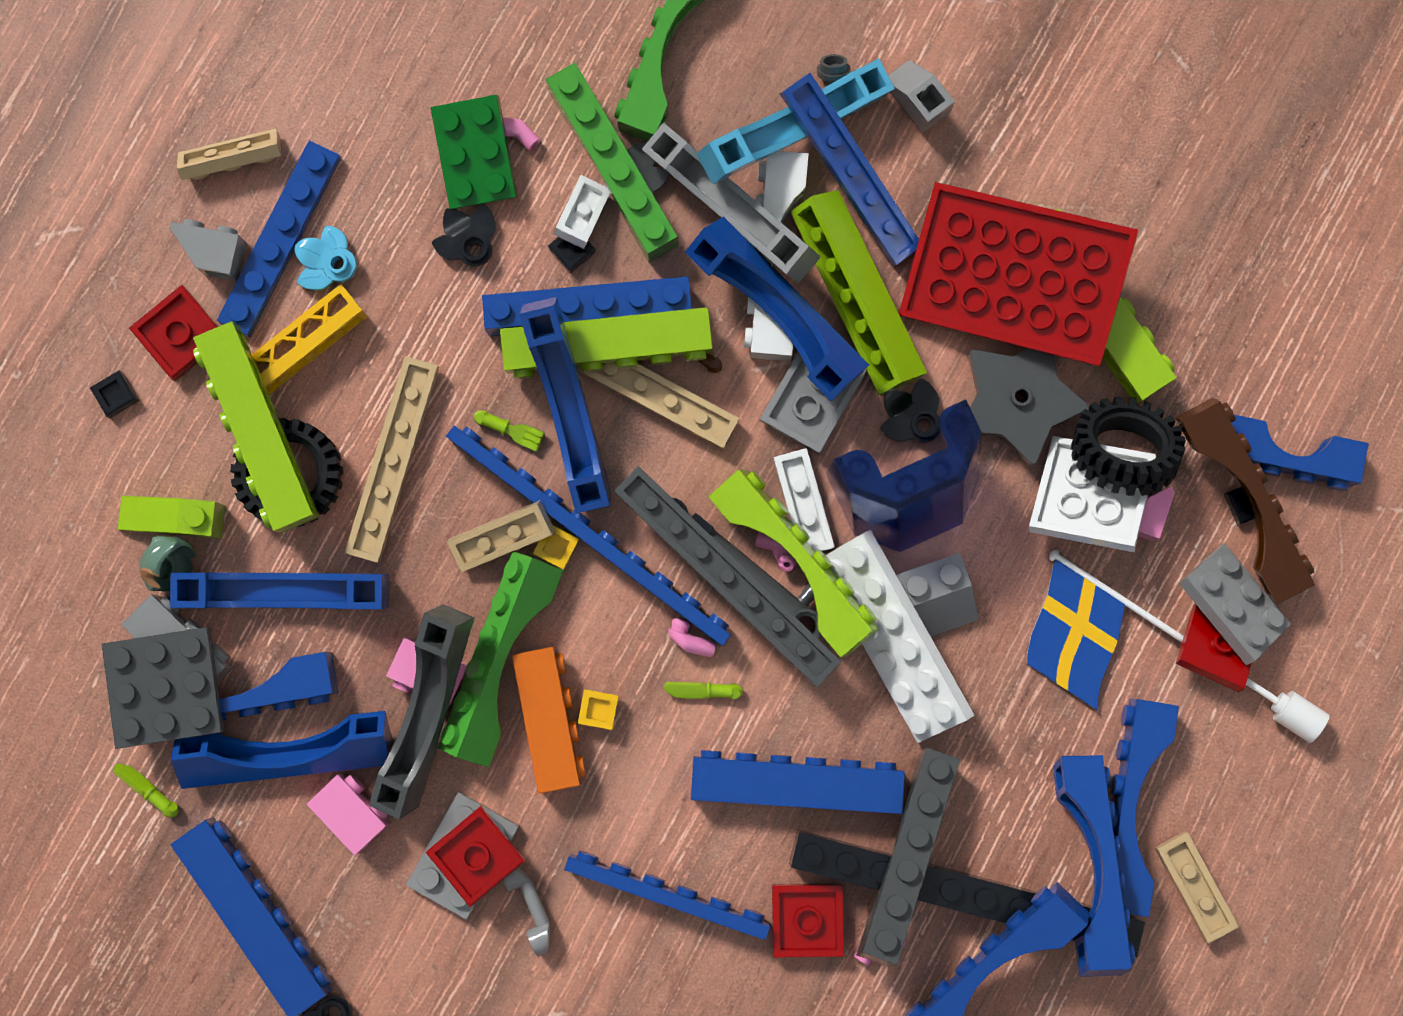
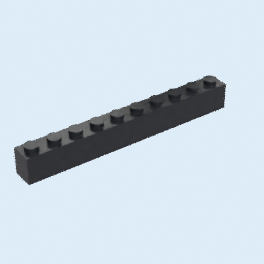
M797 829L789 865L792 868L879 890L891 853ZM928 863L917 900L1006 923L1016 911L1021 910L1024 913L1032 905L1031 899L1037 891ZM1080 903L1088 912L1090 911L1091 905ZM1130 916V925L1127 928L1128 942L1133 944L1135 957H1137L1145 922ZM1077 934V935L1072 939V941H1075V939L1077 938V936H1078L1079 934Z

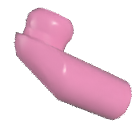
M503 117L506 136L516 137L528 151L533 150L540 143L541 139L524 121Z
M758 531L755 547L772 551L782 571H793L798 565L795 558L780 543Z
M674 618L671 628H668L669 637L685 652L711 658L715 652V641L692 636L688 633L690 628L689 621Z

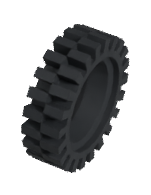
M1114 397L1112 404L1108 398L1101 399L1099 405L1095 402L1090 404L1089 409H1084L1078 419L1071 443V450H1073L1071 456L1073 461H1077V469L1079 471L1086 470L1084 477L1089 481L1098 477L1097 486L1104 489L1107 483L1113 485L1111 489L1113 493L1118 494L1120 487L1126 488L1127 496H1134L1136 488L1139 489L1141 496L1149 495L1150 489L1157 493L1162 490L1163 485L1169 486L1172 479H1175L1186 448L1184 447L1186 443L1185 436H1181L1183 430L1180 425L1174 426L1175 419L1171 415L1162 419L1165 411L1159 407L1154 412L1150 411L1151 403L1144 401L1143 406L1139 407L1136 406L1137 399L1129 398L1128 404L1123 403L1122 397ZM1110 430L1133 432L1150 441L1156 447L1158 457L1148 462L1122 460L1105 451L1100 446L1097 436Z
M279 418L288 442L303 444L313 453L317 461L318 478L310 495L318 514H326L330 510L328 508L330 503H335L339 497L336 495L337 490L342 489L343 482L340 481V476L344 475L339 461L342 460L340 454L335 450L334 443L314 426L297 419L287 420L286 418ZM234 453L233 457L236 458V462L231 464L230 472L234 473V479H231V484L237 490L235 495L238 501L244 504L243 507L249 513L262 520L259 509L263 508L258 495L254 496L251 493L246 481V477L250 476L245 463L240 464ZM318 518L313 519V520H311V521H309V522H314V521L318 520Z

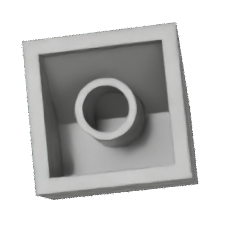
M960 552L896 575L930 637L979 620L972 584Z

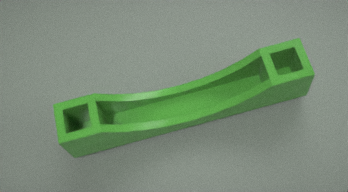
M666 0L663 8L657 7L651 26L655 27L651 39L645 37L639 52V57H642V61L638 69H632L627 81V87L630 88L626 100L620 99L614 114V118L618 119L619 131L641 140L649 141L663 122H666L668 103L662 86V66L666 49L678 25L689 12L704 0Z
M576 63L546 78L551 97L601 175L648 262L650 263L678 247V236Z
M512 551L510 559L505 565L504 575L497 593L492 599L491 609L485 625L479 633V640L474 654L467 665L466 675L460 691L454 699V706L447 725L442 731L438 749L459 759L486 767L490 766L501 737L497 697L505 660L523 628L539 611L552 602L563 573L562 569Z

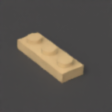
M277 128L178 152L177 171L181 181L190 178L198 180L207 177L210 173L223 170L235 171L243 165L255 162L267 163L274 160L276 157L281 156V139Z
M540 500L454 536L447 541V544L462 573L549 537L555 533V530Z
M1184 831L1154 847L1206 943L1209 944L1239 927L1188 832Z

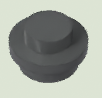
M826 55L821 58L820 64L817 66V76L829 84L851 73L850 65L847 64V58L842 55Z

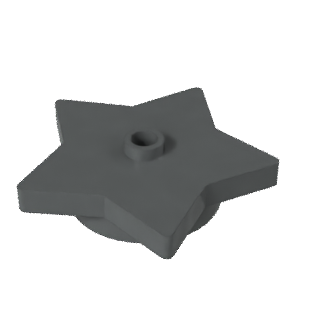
M1025 349L1015 356L971 350L968 358L977 394L958 430L961 433L995 436L1003 439L1029 466H1033L1037 462L1050 429L1080 415L1089 406L1058 379L1054 355L1031 349ZM1015 393L1022 394L1026 402H1018L1015 398Z

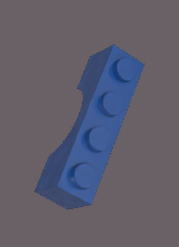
M1235 415L1236 421L1232 422V425L1237 434L1243 433L1252 449L1248 456L1253 465L1257 463L1260 465L1265 475L1280 476V473L1293 475L1294 481L1313 484L1314 480L1327 482V488L1340 491H1348V487L1362 483L1369 443L1333 436L1323 440L1318 449L1311 455L1296 456L1283 451L1275 444L1270 436L1266 421Z

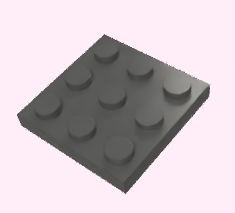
M210 627L102 643L115 749L224 732Z

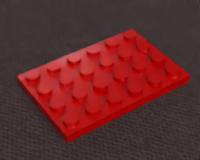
M935 182L899 315L1101 367L1139 230Z

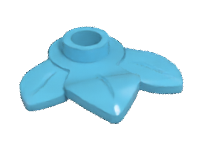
M326 226L321 234V239L305 238L294 245L296 257L301 264L306 266L297 281L303 288L315 291L324 290L334 281H348L356 273L357 260L354 254L348 250L347 237L341 230L335 227ZM339 259H343V266L340 269H335V263Z

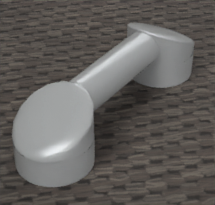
M518 867L503 882L509 892L520 887L536 924V927L527 930V936L534 953L539 957L549 951L551 923L532 879L524 870Z

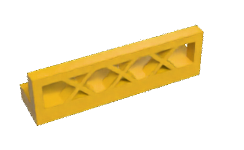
M342 284L333 289L252 354L255 363L269 364V367L260 374L269 395L368 317ZM342 295L348 304L330 317V304ZM324 310L323 316L317 315ZM310 320L323 321L320 327L306 338H302L303 328ZM297 331L296 337H290L293 333ZM283 341L296 342L295 347L281 358L276 359L278 345ZM268 353H270V359H269V358H263V357H265Z

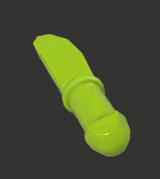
M666 682L664 684L666 693L673 697L684 699L706 697V699L732 698L733 700L743 695V688L736 683L711 684L707 682L706 685L701 682Z
M120 763L114 765L113 773L140 796H144L143 799L152 803L165 817L174 818L178 815L179 808L177 804L157 790V786H153L140 772L128 765Z

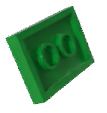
M499 95L430 107L449 209L517 198L518 195Z

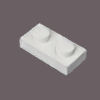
M580 175L553 234L584 249L610 194L608 188Z

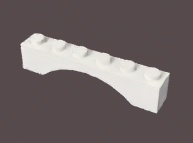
M779 151L767 157L766 161L759 162L758 181H764V194H757L756 201L781 223H783L792 207L804 196L809 153ZM759 251V253L773 266V262L770 261L765 255H763ZM748 297L747 314L753 315V327L746 328L744 348H751L750 358L791 361L792 341L781 327L758 304Z

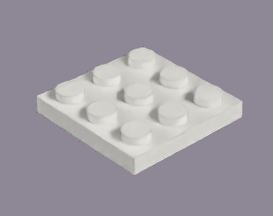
M1052 436L1029 524V532L1135 552L1148 495L1141 496L1139 489L1136 488L1134 496H1127L1126 488L1120 487L1118 494L1111 492L1113 485L1107 483L1104 489L1097 486L1098 477L1089 481L1084 477L1086 470L1079 471L1077 469V461H1073L1071 456L1073 451L1071 450V443L1073 439ZM1100 444L1105 451L1122 460L1148 462L1156 458V454Z

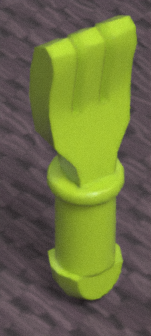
M479 410L473 416L474 421L479 426L483 425L498 431L503 436L507 433L514 442L534 451H539L543 441L542 438L545 435L544 431L526 424L512 425L509 419L504 420L487 413L485 410Z

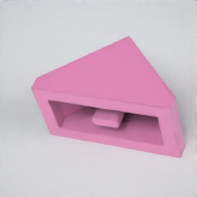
M1169 487L1147 498L1138 537L1149 541L1160 539L1175 494L1173 487Z

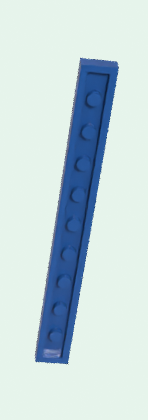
M453 426L446 437L530 502L535 503L541 500L546 513L719 645L723 646L731 636L726 631L729 625L714 613L708 618L698 610L702 604L686 592L680 597L670 589L674 584L672 581L658 571L653 576L643 569L646 562L632 551L625 555L618 550L616 545L619 542L603 529L598 535L588 527L591 523L590 519L582 513L576 514L575 509L572 513H569L560 505L564 501L549 488L544 493L533 485L536 479L521 467L515 472L507 466L506 463L509 461V458L496 448L492 447L490 451H487L479 444L482 438L467 426L462 431Z

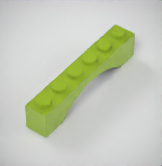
M738 469L708 497L729 523L747 526L766 534L780 543L795 558L806 574L814 594L818 612V631L840 658L849 656L879 630L878 626L874 623L877 620L876 615L866 604L863 603L860 606L852 596L855 593L852 586L843 577L837 578L829 569L832 563L828 557L820 550L814 551L807 542L810 539L808 533L798 523L793 525L785 516L788 510L784 504L776 497L771 499L763 488L766 487V483L753 470L749 472L748 470Z

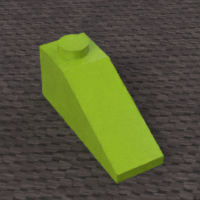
M121 496L117 530L222 539L225 505L215 501L182 498Z

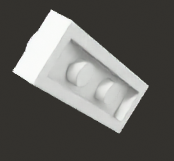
M807 448L773 457L791 523L793 525L798 523L808 533L810 539L807 542L815 552L817 550L823 552L834 549V543Z

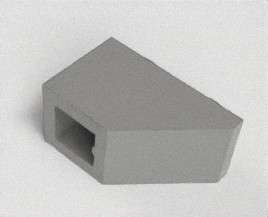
M910 59L888 75L895 88L891 92L923 134L951 113L955 101L934 74Z
M184 219L183 224L171 222V231L200 272L206 276L237 281L247 243L237 234V230L226 226H217L216 230L204 228L203 223L190 219Z

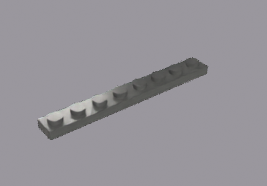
M639 466L614 490L639 517L815 687H818L841 663L815 635Z

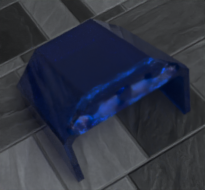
M966 399L946 408L940 415L938 425L947 448L884 477H882L874 458L866 451L854 450L833 460L826 472V476L854 536H859L871 529L878 544L894 551L902 552L963 524L979 480L982 434Z

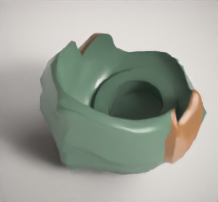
M159 535L153 537L140 560V574L146 587L151 591H170L171 573L191 572L194 569L195 565L192 558L196 556L193 546L180 537Z

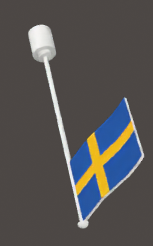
M1055 549L1049 554V559L1051 562L1054 561L1048 593L1030 636L1027 664L1097 710L1101 682L1118 642L1125 606L1181 643L1184 636L1059 554L1060 550ZM1249 678L1247 679L1246 685L1273 702L1271 710L1274 711L1273 720L1308 743L1313 742L1321 734L1329 720L1328 713L1294 691H1290L1287 695L1282 692L1276 697Z

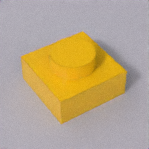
M553 526L555 533L539 540L533 555L565 570L580 539Z
M584 689L578 724L613 730L619 695Z

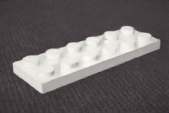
M871 529L828 553L826 556L832 563L829 569L837 578L843 577L854 589L855 593L852 596L859 605L866 604L877 617L874 623L878 626L879 630L862 645L916 742L924 741L973 717L974 713Z

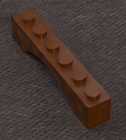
M1211 398L1175 417L1190 447L1196 452L1221 463L1238 480L1246 492L1254 511L1257 526V552L1253 569L1269 598L1274 603L1279 604L1314 586L1315 584L1310 576L1315 572L1314 568L1305 554L1299 555L1295 544L1299 543L1298 537L1289 524H1283L1279 514L1283 513V508L1274 494L1269 495L1263 485L1268 482L1267 477L1258 463L1253 465L1248 456V453L1252 451L1251 446L1243 433L1237 434L1232 422L1236 421V418L1228 403L1222 404L1221 401Z

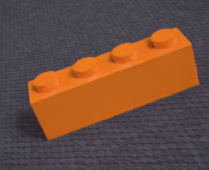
M548 647L512 655L538 794L581 785V777L586 776V768L583 756H576L574 743L580 742L576 721L570 722L567 708L573 707L570 688H563L561 674L566 673L563 653H557L556 647Z

